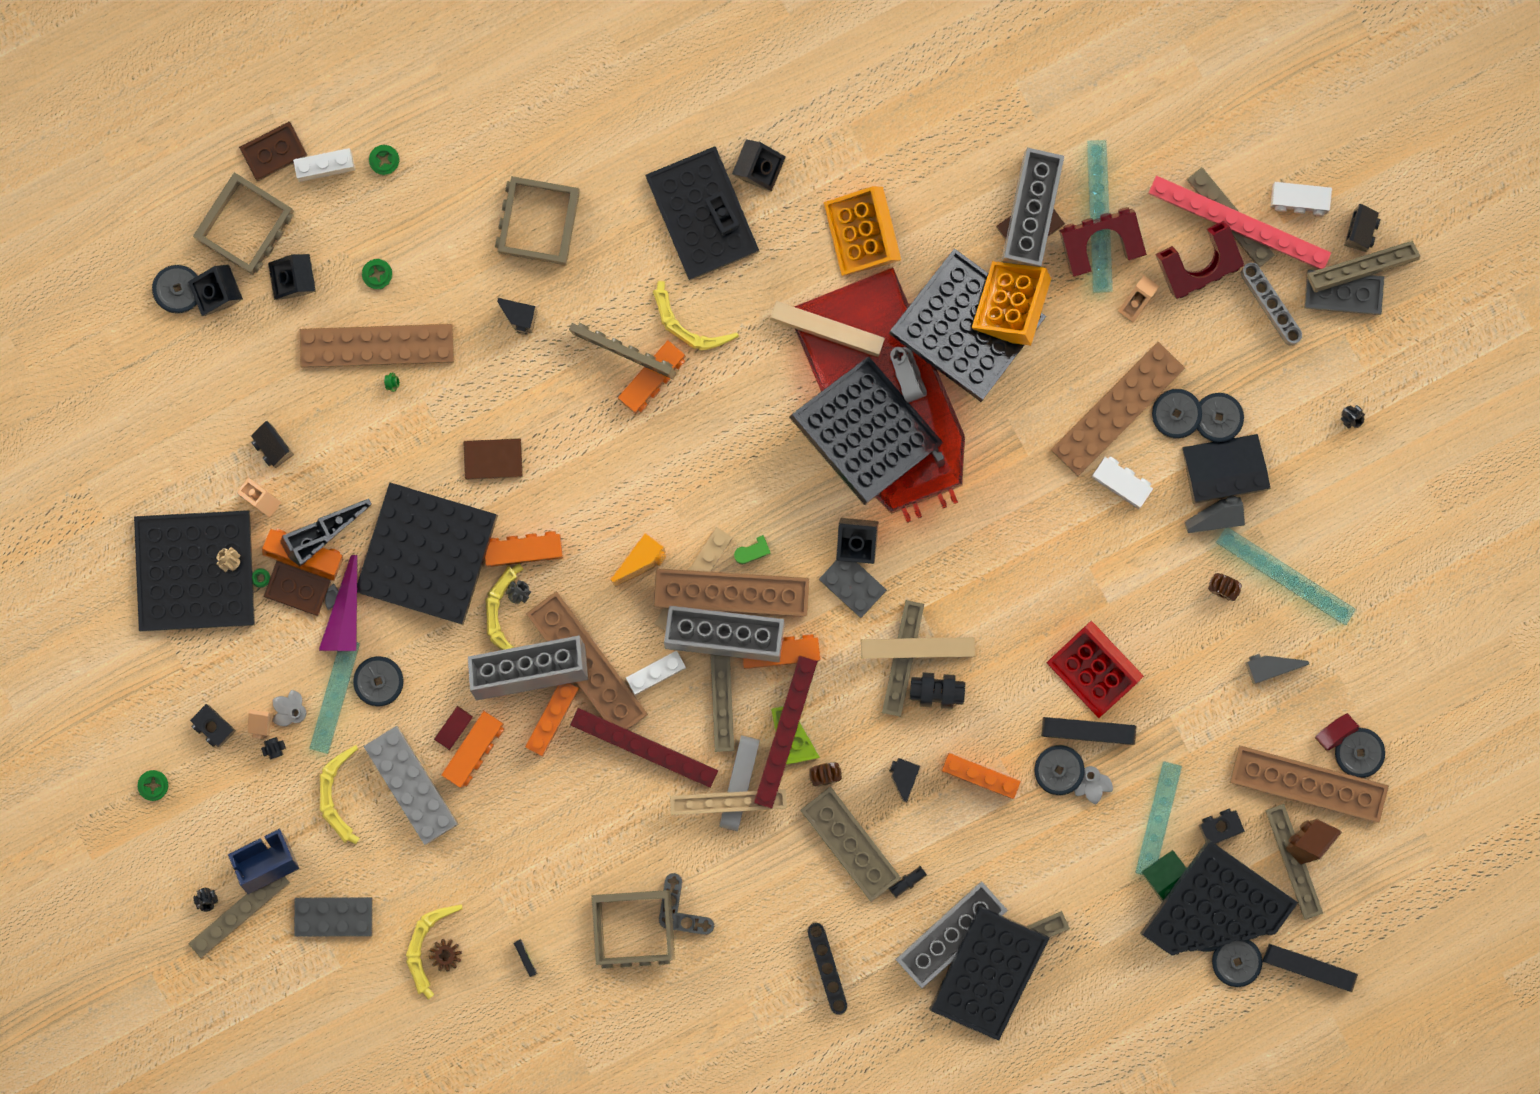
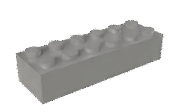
M1028 147L1025 150L1001 262L1036 267L1042 266L1064 160L1063 155Z
M669 606L664 646L665 649L780 662L785 623L784 619Z
M580 635L468 656L470 691L476 701L588 680L586 648Z
M395 726L364 746L424 845L459 825L398 726Z
M982 881L895 959L921 988L953 961L979 906L1000 915H1004L1008 911Z

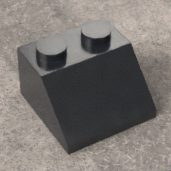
M746 139L732 175L772 192L786 156L761 142Z
M1359 204L1354 209L1344 246L1367 252L1369 247L1372 248L1375 242V237H1373L1374 229L1378 230L1381 220L1378 218L1379 212Z
M291 254L268 263L274 300L304 296L316 291L310 254Z
M229 265L214 266L188 281L202 316L229 308L243 300Z
M498 298L497 302L513 329L516 330V333L527 335L528 332L533 333L538 312L536 306Z
M265 421L251 435L253 438L252 445L257 451L261 449L265 455L262 458L268 466L273 465L274 468H277L294 455L269 421Z
M840 518L836 561L874 564L879 521Z
M898 758L897 761H892L889 772L892 773L891 778L902 802L907 803L920 766Z

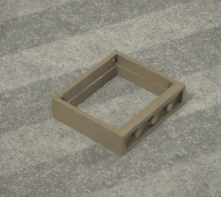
M234 172L193 237L254 275L255 272L262 268L264 257H268L273 251L274 247L272 245L275 240L279 241L282 237L284 226L291 223L294 210ZM239 184L244 185L283 210V213L250 264L245 263L206 238Z
M511 176V181H507L505 192H508L507 200H503L502 211H505L504 218H500L499 222L501 235L496 238L495 248H498V253L567 265L580 193L579 188ZM516 184L570 194L559 256L505 246Z
M671 890L592 895L596 965H602V968H613V964H620L621 967H632V963L639 962L640 966H649L653 961H659V965L670 964V960H675ZM664 898L668 954L605 958L601 902Z

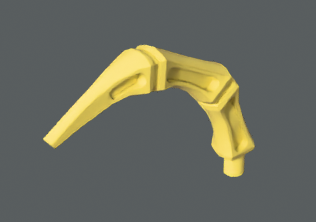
M657 282V290H653V294L657 302L662 324L665 325L667 331L693 349L697 348L700 351L712 349L739 337L738 333L714 338L700 337L683 328L679 321L675 320V315L670 307L668 291H665V282Z
M520 563L513 568L507 566L499 580L488 592V598L485 599L487 635L490 636V641L501 650L514 647L505 639L504 633L501 632V626L498 621L499 601L502 599L510 583L517 579L516 574L523 570Z
M357 745L333 758L323 767V772L320 774V812L323 813L322 817L332 826L344 843L349 840L354 844H357L359 837L352 834L353 829L341 819L337 810L334 809L331 794L333 778L337 775V770L358 750Z
M462 905L434 910L423 915L421 920L417 921L406 953V963L414 979L418 994L423 993L428 999L434 993L428 988L431 984L424 973L420 958L422 942L429 929L438 920L462 910Z

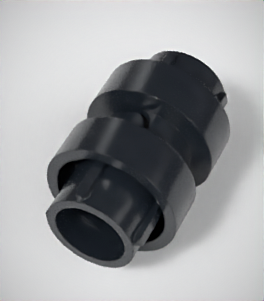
M927 672L922 673V678L911 677L910 700L920 701V707L931 708L932 702L941 703V709H953V704H964L965 682L955 681V675L944 674L943 680L934 679V673Z

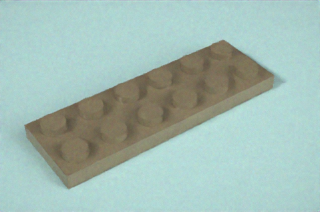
M831 787L800 810L870 902L901 879Z

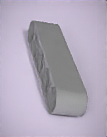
M1256 263L1246 264L1241 271L1242 279L1283 341L1289 346L1296 345L1302 338L1300 328L1260 267ZM1253 268L1255 270V276H1248L1246 274V269ZM1263 284L1266 291L1264 293L1258 292L1256 285ZM1267 300H1274L1276 308H1269ZM1278 316H1284L1287 323L1285 325L1279 324L1277 321ZM1288 332H1295L1297 334V340H1290L1288 338Z
M741 735L728 792L748 791L760 742L759 739ZM743 811L723 812L719 827L738 832Z

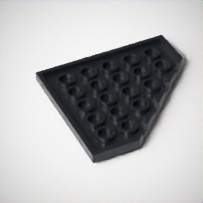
M1208 839L1140 934L1171 956L1178 955L1181 952H1192L1205 949V947L1226 945L1239 940H1250L1262 935H1274L1298 902Z

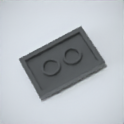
M835 561L819 578L831 592L860 618L887 591L857 562Z

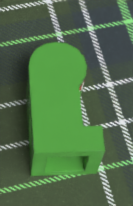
M764 535L757 537L758 543L737 548L734 553L736 562L746 564L771 554Z

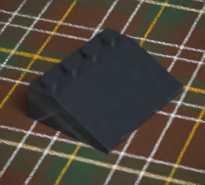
M1258 434L1232 438L1225 442H1209L1182 447L1193 504L1271 489Z

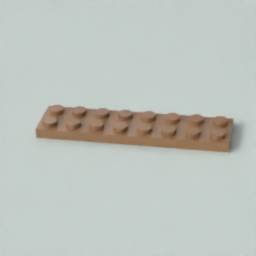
M453 324L299 329L301 368L454 363Z
M1158 341L1051 451L1075 475L1079 476L1185 367Z
M656 568L653 607L669 608V606L712 611L807 616L809 578Z
M557 591L526 613L546 642L580 635L586 648L588 680L576 683L603 719L629 729L648 715Z
M1239 746L1229 782L1380 823L1389 785L1244 746Z

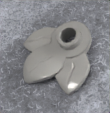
M291 690L288 698L278 696L273 699V707L278 712L273 718L275 724L288 726L292 722L300 723L306 718V709L302 706V696L297 691ZM298 710L299 714L295 717L294 712Z
M1088 766L1085 768L1082 783L1074 792L1076 796L1085 794L1091 803L1097 804L1103 792L1113 791V785L1108 776L1100 774L1096 767ZM1089 772L1094 773V778L1092 780L1088 779L1087 774Z

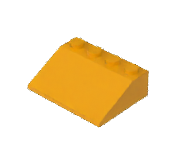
M868 187L824 202L842 276L885 266L901 260L883 187Z
M992 261L972 329L1011 343L1031 346L1051 282L1047 269L1044 267Z
M645 533L610 579L612 584L617 587L649 571L656 565L660 566L666 558L664 546Z

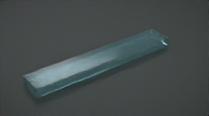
M358 642L357 651H337L309 749L329 754L360 647Z
M1165 761L1162 763L1135 870L1136 874L1143 875V870L1159 860L1182 769L1181 765Z

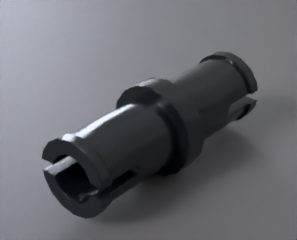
M918 866L907 876H902L903 879L890 887L889 890L897 898L907 889H912L913 885L926 877L927 874L921 866Z

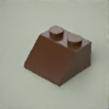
M1318 819L1306 820L1300 825V831L1289 839L1290 843L1285 849L1300 865L1322 858L1342 832Z

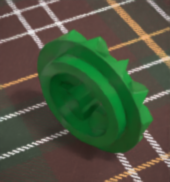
M379 145L371 151L369 164L375 173L388 175L398 168L399 155L393 147ZM388 155L387 159L391 163V165L384 163L381 166V160L379 159V157L384 158Z
M372 259L363 267V281L372 289H383L389 285L392 279V269L386 261ZM374 267L379 272H384L380 275V282L376 277H370L375 273Z
M149 770L140 776L137 787L144 799L156 801L166 795L169 785L167 778L162 772ZM153 777L155 783L161 785V787L155 788L154 791L150 787L145 786V784L152 783Z

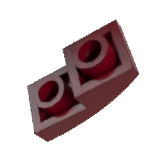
M457 705L434 740L450 750L473 716Z
M1346 713L1319 732L1315 739L1326 751H1329L1342 744L1345 737L1358 731L1359 725Z

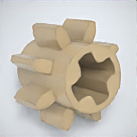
M232 547L229 550L224 548L217 554L218 562L216 564L225 572L228 569L233 571L240 564V554Z

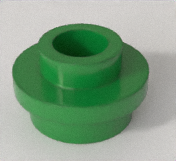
M395 373L385 376L384 384L386 390L395 392L399 387V377Z
M262 568L256 569L252 573L253 585L259 588L266 587L270 580L269 572ZM259 575L264 576V580L262 582L258 581Z

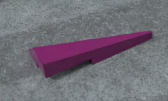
M358 555L350 556L319 651H357Z

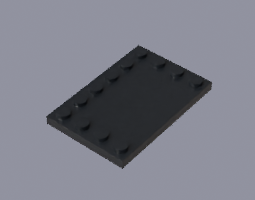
M716 146L645 175L689 281L759 252V248ZM720 191L723 192L739 223L738 229L723 237L705 204L706 198Z
M979 906L929 1010L999 1041L1050 939L1049 936Z

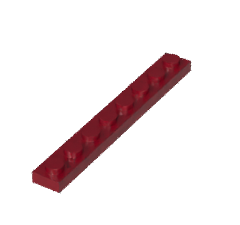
M803 656L798 658L754 804L770 809L773 808L818 661Z
M577 708L570 723L572 727L711 788L719 771L580 708Z

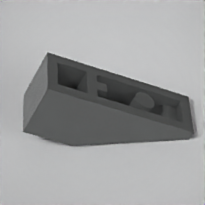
M1229 496L1226 499H1221L1186 520L1185 527L1187 532L1194 533L1245 526L1244 506L1241 497Z
M1260 654L1249 657L1250 661L1246 662L1253 684L1309 665V661L1274 656L1261 657Z

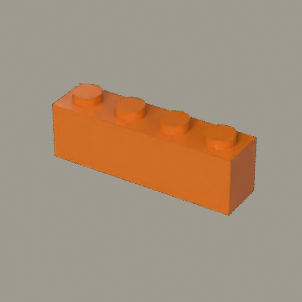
M669 340L654 355L656 357L655 360L659 362L664 360L672 364L674 370L676 368L679 370L686 362L684 360L685 354ZM644 367L618 396V400L636 414L638 411L642 413L648 406L646 402L649 398L652 397L654 399L661 391L659 387L662 383L667 384L671 378Z
M270 529L262 548L263 556L335 581L343 561V555L338 550H328L322 547L303 565L298 566L288 558L280 543L282 535H285L286 532L280 529Z
M556 531L545 532V536H537V533L526 534V538L518 539V536L506 537L507 540L499 541V538H491L485 555L486 567L563 558L561 535L556 534Z
M814 634L802 635L803 639L795 640V636L783 637L780 662L743 658L744 669L797 664L799 656L820 661L818 637L814 638Z
M570 683L558 685L528 740L526 748L544 756L579 691L578 687Z
M483 711L442 773V776L460 788L463 786L467 787L473 778L470 775L474 769L478 771L483 763L481 758L485 753L487 755L490 753L494 746L492 744L495 737L499 738L505 730L502 727L504 723Z
M948 753L941 770L944 773L1010 799L1015 798L1021 783L1017 779Z

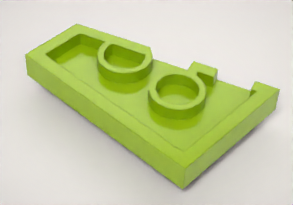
M784 706L771 709L775 731ZM800 722L786 765L820 758Z

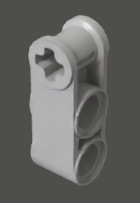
M895 347L891 351L890 357L895 368L896 377L902 388L904 399L910 403L925 397L927 391L922 382L920 370L914 359L913 352L907 347Z

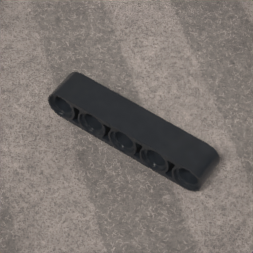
M1043 717L1041 736L1135 745L1137 726Z
M812 923L807 931L832 1012L840 1015L845 1013L848 1006L823 925ZM813 926H819L822 929L820 936L814 937L811 935V928ZM823 944L827 947L825 955L817 954L816 948L818 945ZM825 963H830L833 966V971L830 974H825L822 971V966ZM834 981L838 983L839 988L836 992L832 993L828 991L827 986L830 982ZM837 1000H841L844 1003V1008L841 1011H836L833 1008V1004Z
M1269 943L1262 961L1349 992H1353L1358 977L1357 973Z

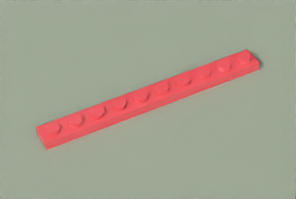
M1157 175L1149 190V195L1215 224L1224 221L1231 231L1317 269L1325 268L1331 252Z

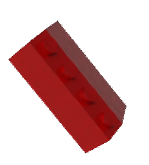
M1092 620L1046 662L1098 718L1105 714L1144 677Z

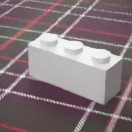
M350 148L293 160L299 182L355 171Z
M1274 182L1272 185L1270 207L1280 212H1286L1287 209L1294 210V213L1304 214L1306 211L1313 212V215L1323 216L1324 213L1330 211L1332 188Z
M1105 457L1091 478L1140 509L1153 490L1150 487L1151 483L1144 478L1140 480L1135 477V472L1131 469L1120 467L1118 465L1119 462L1113 457Z
M676 650L626 677L636 696L686 669Z

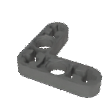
M676 873L669 874L665 879L664 890L667 888L671 890V883H668V880L672 879L673 876H676V880L679 881V884H676L674 890H678V894L671 892V895L676 898V904L672 906V909H675V913H673V929L704 935L710 934L714 930L712 919L678 913L682 878ZM662 898L659 923L663 928H666L665 922L662 921V918L665 917V912H663L665 904L664 898ZM685 917L692 920V926L688 929L683 928L681 925V921ZM695 918L699 919L698 923H704L707 920L708 924L711 925V929L708 928L705 932L702 927L697 926L698 931L693 930Z

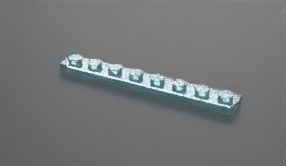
M1106 140L1087 141L1090 218L1093 220L1100 218V215L1104 213H1109ZM1102 229L1091 236L1093 293L1113 292L1110 229Z
M1225 528L1216 541V544L1343 625H1347L1356 611L1351 605L1232 529Z

